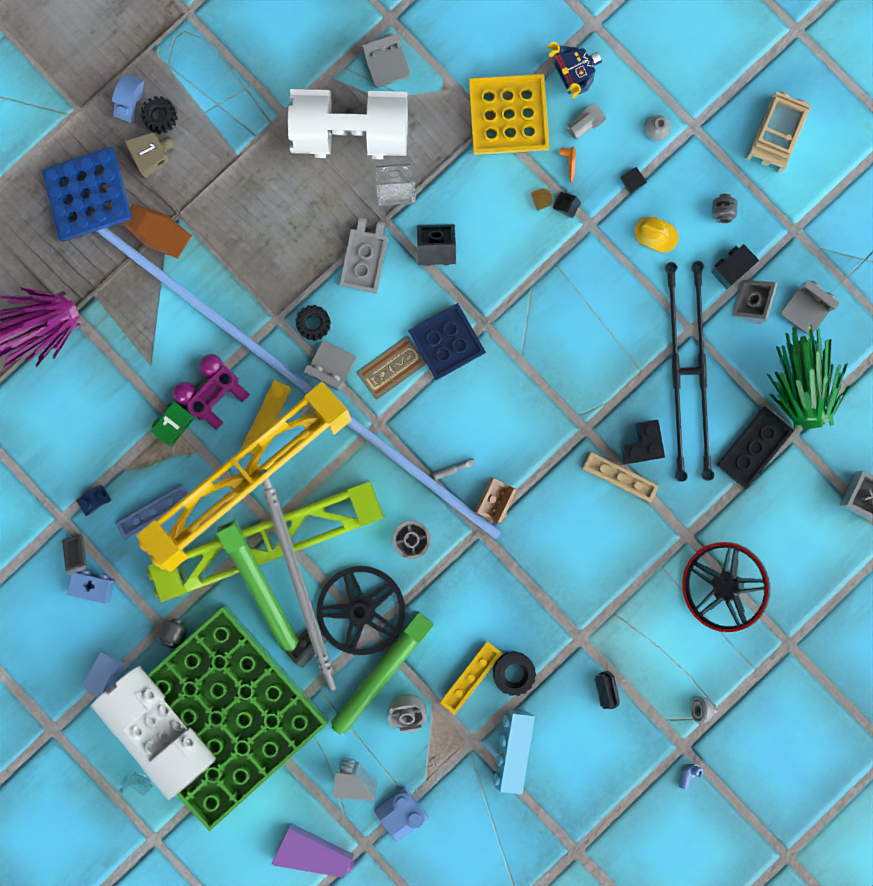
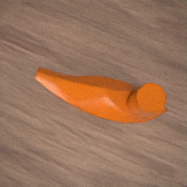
M574 146L570 149H560V155L568 157L569 179L571 183L574 179L576 149Z

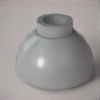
M662 115L650 117L644 126L646 136L653 141L666 139L671 130L669 120Z
M701 696L693 699L691 715L696 723L704 724L716 715L717 707L710 700Z

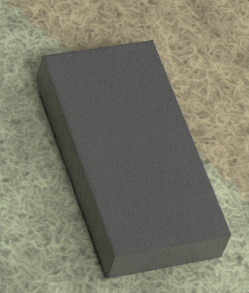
M78 534L63 539L66 573L70 575L87 569L83 536Z

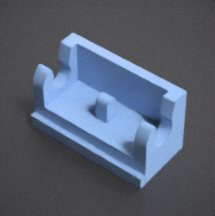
M101 652L81 687L100 697L114 685L126 662L110 653L107 655Z

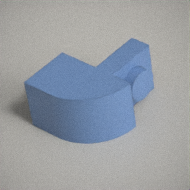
M128 74L119 80L112 101L115 102L113 117L130 123L134 120L136 102L142 99L145 80Z

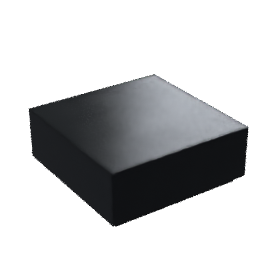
M637 167L620 178L630 194L647 183Z

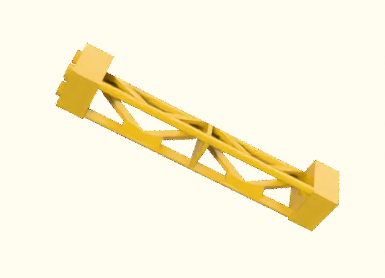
M322 381L308 392L302 400L173 507L136 535L140 540L138 545L151 556V561L157 567L159 566L161 570L173 571L189 557L183 548L325 429L328 428L335 435L351 421L348 409ZM306 404L315 413L305 415L289 423L286 422ZM297 426H305L301 433L259 466L258 462L261 455L276 435ZM259 444V448L244 470L238 464V461ZM233 465L241 473L212 484ZM266 469L267 471L260 476L259 471ZM225 486L233 487L229 493L188 527L185 526L187 517L201 497ZM185 506V509L173 525L170 534L162 524Z

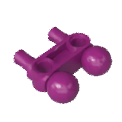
M207 354L199 361V370L202 375L211 379L198 393L193 384L180 382L173 388L172 396L176 403L185 406L198 420L204 419L215 430H218L224 422L212 412V408L227 392H231L242 403L250 394L238 384L239 378L226 366H223L219 356ZM223 374H228L230 376L229 383L222 384L220 377ZM200 401L204 406L203 410L196 412L194 405Z

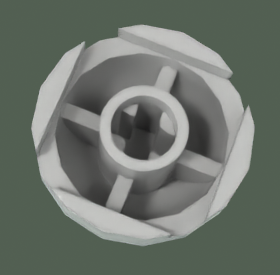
M406 521L395 529L392 536V544L400 556L406 559H417L428 551L431 544V535L422 523Z
M398 695L389 705L388 723L392 728L394 726L400 728L402 732L419 730L422 728L421 725L426 723L425 704L416 695Z

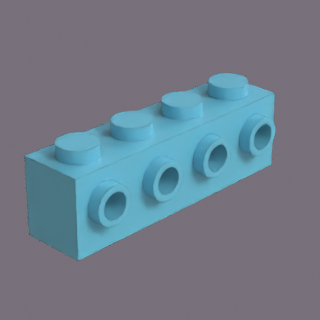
M507 709L506 715L503 717L504 729L499 739L501 746L500 754L496 758L497 772L493 776L494 787L500 792L523 793L535 716L529 712Z

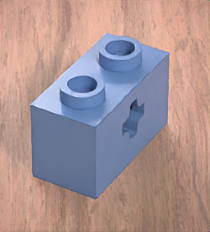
M85 569L71 575L67 595L105 604L110 602L115 580L110 579L108 574L98 573V576L92 575L90 570ZM89 582H92V585H95V587L91 589V586L88 585Z

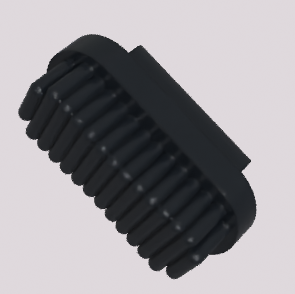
M603 671L594 678L597 692H599L600 707L603 709H614L620 704L615 676L609 671Z

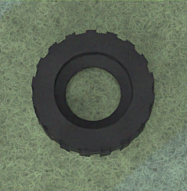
M516 651L507 652L500 656L493 667L495 684L504 694H509V696L525 694L535 683V667L529 657L523 653ZM511 664L521 666L524 671V676L518 683H511L505 678V670Z

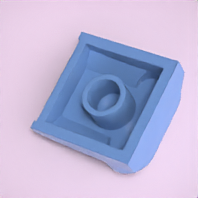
M405 786L374 810L380 822L398 842L414 829L421 827L424 821L429 818Z

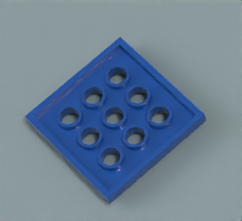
M112 146L42 169L59 241L64 242L132 219L116 152ZM104 167L103 173L96 175L97 169ZM85 172L86 178L83 181H79V175ZM68 178V179H69L68 185L65 186V187H62V186H61L62 181H63L64 179ZM104 184H108V190L105 193H101V187ZM86 190H90V191H91L90 196H89L88 198L84 199V198H83L84 192H85ZM73 196L72 203L66 205L67 197ZM108 202H112V208L106 211L105 205ZM95 208V213L92 216H88V210ZM77 213L76 221L70 222L71 215Z

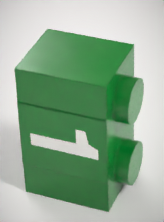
M175 401L165 407L164 415L161 419L158 418L152 424L153 429L150 431L171 447L174 446L196 418Z

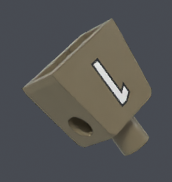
M153 132L125 141L135 163L145 178L170 161L166 151L175 147L170 136L160 141Z

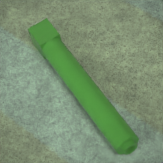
M234 519L219 526L216 534L227 554L229 553L281 650L292 651L297 647L299 640L248 547L246 537L238 522Z
M418 612L402 634L332 719L331 723L333 726L331 728L336 733L346 734L418 643L422 641L434 626V623L422 613Z

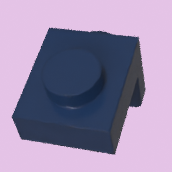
M103 485L89 489L76 500L85 516L91 515L102 505L112 501Z

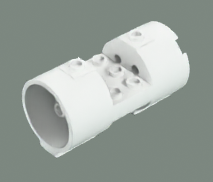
M290 89V101H293V105L288 107V136L290 141H293V145H290L291 153L315 154V158H326V154H331L332 134L347 135V132H352L354 136H366L367 132V155H372V159H383V156H406L408 93L368 91L367 114H332L330 90Z
M139 666L116 682L107 692H104L91 704V707L141 765L142 770L164 797L170 800L211 765L216 758L191 728L189 730L163 700L165 696Z

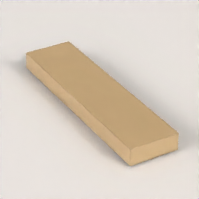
M591 451L581 468L649 503L652 502L659 485Z

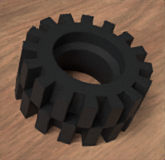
M154 96V100L149 98L148 103H143L145 107H141L142 121L154 133L161 134L162 131L168 133L167 130L170 129L171 131L173 129L172 125L176 126L177 124L175 121L178 120L176 109L167 98L166 100L162 96H160V99ZM156 109H163L166 111V117L160 122L154 121L152 118L153 112Z
M317 305L303 307L302 311L297 313V318L295 319L298 332L307 340L317 341L316 339H323L322 337L326 336L327 332L330 331L331 321L328 313ZM310 316H317L321 321L319 328L316 330H310L306 326V320Z

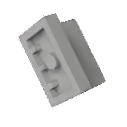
M322 341L310 366H306L304 373L340 391L356 360V356L326 341Z

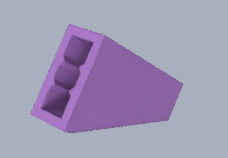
M291 823L273 859L272 865L344 878L346 872H351L355 862L352 861L354 854Z

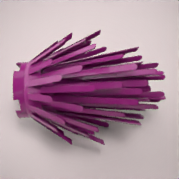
M20 287L21 290L27 291L29 295L36 296H0V299H19L8 300L7 302L10 304H39L0 310V321H2L0 322V358L17 350L6 358L5 368L39 346L26 358V362H28L48 345L38 357L39 361L35 364L37 368L53 348L56 349L53 359L56 358L72 330L81 325L76 320L80 317L73 301H68L65 298L66 292L61 291L53 294Z

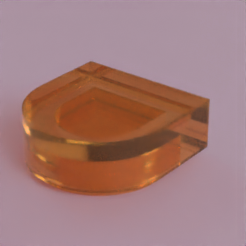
M542 188L531 192L537 211L548 208L551 205L553 195L548 189Z

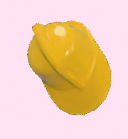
M644 217L635 226L634 233L638 242L656 251L669 252L678 244L679 236L675 227L659 218Z

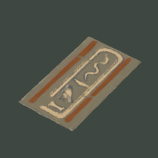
M405 337L359 370L357 374L377 400L425 366L426 362L410 340Z

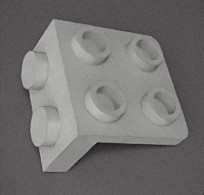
M390 33L382 39L369 40L365 45H362L363 54L375 87L379 88L410 76V70L401 48V39L398 33Z
M810 280L801 284L781 311V315L807 335L808 325L812 326L814 333L827 314L839 305L833 294L824 292L820 289L821 286L818 283Z

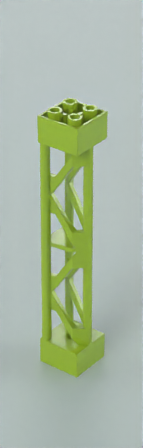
M371 482L283 514L285 523L290 521L292 523L288 529L290 538L294 536L309 515L343 523V526L293 544L295 552L385 518ZM351 499L358 519L326 512L325 508ZM272 519L242 530L246 538L258 533L262 534L268 551L249 547L258 565L284 556L279 542L274 548L268 531L274 528ZM220 539L185 551L189 556L185 561L203 555V559L188 580L181 564L171 572L166 569L161 570L154 563L148 565L149 570H147L149 579L154 582L156 587L154 588L155 596L161 602L189 593L240 572L235 566L202 579V574L220 550L225 549Z

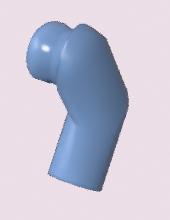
M692 764L683 769L679 787L688 790L690 779L701 777L703 769L697 764Z

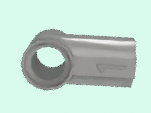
M593 103L582 112L581 116L567 125L569 134L577 140L590 129H595L601 125L607 117L596 103Z

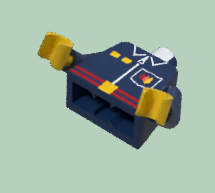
M554 41L546 46V48L552 50L548 54L549 57L557 55L554 58L553 64L568 94L573 93L571 97L574 99L577 95L587 92L594 81L596 72L594 66L602 63L600 55L596 52L588 56L584 48L560 46Z

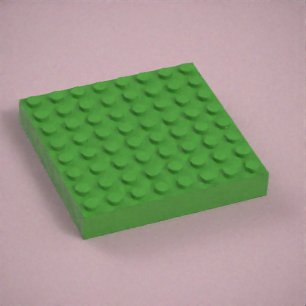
M227 605L216 612L148 674V677L165 696L163 700L188 730L191 728L216 758L211 765L176 794L209 832L329 722L328 718Z

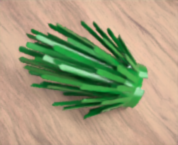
M811 325L807 326L808 340L806 336H802L800 341L798 340L796 327L792 328L793 344L790 342L789 334L785 333L790 364L785 346H781L783 357L780 348L776 346L784 374L780 373V375L775 371L779 382L774 381L771 375L767 374L779 393L777 396L780 400L778 401L773 394L769 395L793 421L794 429H798L800 425H802V429L820 428L827 422L830 423V426L834 425L833 416L850 385H847L844 392L838 396L848 363L844 365L842 374L840 372L841 365H839L836 369L829 396L834 367L831 364L832 339L825 341V349L821 352L820 328L816 330L817 341H815Z

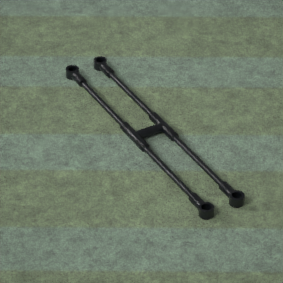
M696 261L691 266V270L694 272V284L697 295L699 367L680 368L677 351L674 287H676L675 272L677 265L674 262H669L665 266V272L668 274V287L670 288L673 346L672 375L673 389H675L678 448L675 479L678 482H684L688 478L685 472L682 452L680 375H699L705 454L703 456L704 471L701 476L705 481H710L714 478V472L711 468V456H709L706 398L707 370L706 354L704 353L701 300L704 264L701 261ZM695 264L700 266V270L695 269ZM672 265L674 267V271H670L668 269V266ZM706 472H710L711 477L709 479L705 477ZM679 473L684 474V479H679Z

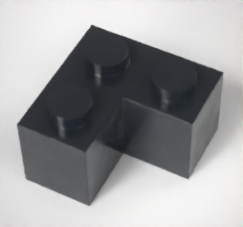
M659 420L636 424L639 443L620 446L624 465L665 458Z

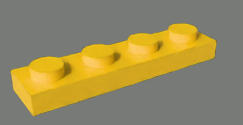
M276 380L273 381L241 449L278 419L292 390L291 387ZM258 444L250 453L254 454L260 445Z
M486 641L441 699L440 704L455 715L503 653Z

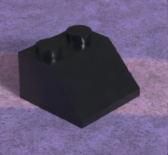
M455 224L417 225L418 265L456 264Z

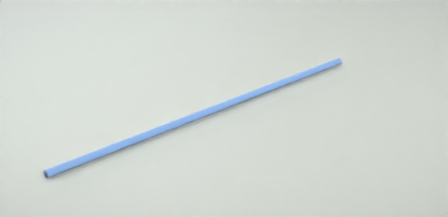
M108 228L96 231L307 394L314 388ZM350 416L351 421L347 425L495 540L497 539L501 531Z

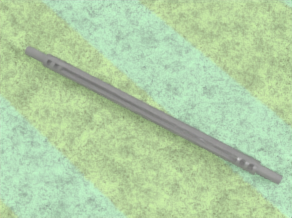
M264 469L259 471L260 476L263 475L267 470ZM268 477L262 482L264 487L263 493L321 674L324 675L328 689L331 692L336 690L331 673L333 671L275 488L272 487Z

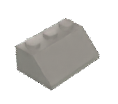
M345 758L339 762L335 773L333 798L374 801L377 783L359 762H355L354 759Z

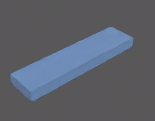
M179 485L117 521L115 524L124 540L143 530L185 497L188 492L184 485Z

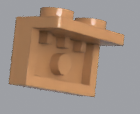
M490 477L474 512L501 524L507 515L510 504L515 499L517 489Z

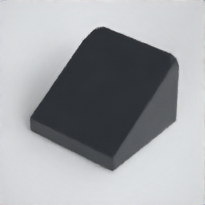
M561 191L552 208L573 218L581 201L577 196Z

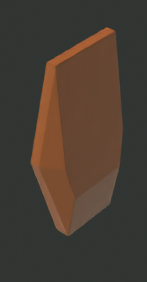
M132 204L130 207L132 219L122 222V224L146 247L179 259L192 235L166 214Z

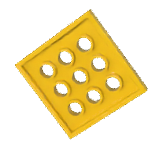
M544 74L469 79L474 155L549 150ZM523 91H529L532 97L529 99H524L521 96V93ZM505 92H510L513 98L505 100L502 95ZM486 93H491L494 99L488 102L483 96ZM525 109H529L533 112V116L526 118L522 112ZM510 110L514 113V117L507 119L503 113ZM491 111L495 114V118L488 120L485 118V113ZM532 128L534 130V134L532 136H526L524 134V129ZM513 129L515 136L507 137L505 131ZM494 130L497 136L490 139L486 136V132Z

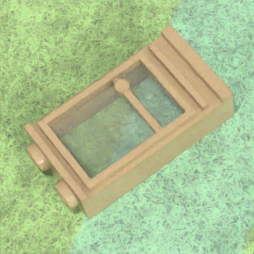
M776 91L771 97L746 159L750 160L752 156L762 159L761 164L764 166H768L770 163L779 166L777 172L781 173L787 166L811 105H808L804 100L791 98L785 92Z

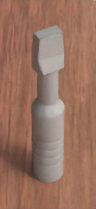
M474 459L433 473L435 481L452 475L460 469L475 465Z

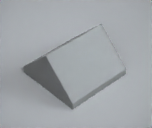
M742 280L732 316L757 324L767 321L778 283Z

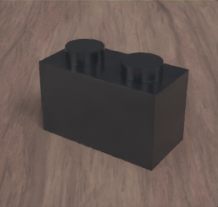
M745 244L740 248L736 245L728 252L730 257L726 260L722 258L714 265L716 269L712 274L726 289L731 287L759 262V259Z

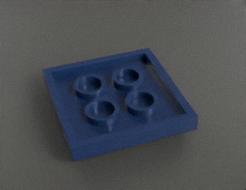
M458 303L408 330L436 381L486 354L485 349Z

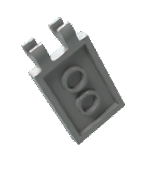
M359 217L357 230L351 229L339 285L377 294L388 243V237L383 236L386 224L385 222L378 221L375 234L365 232L367 219Z

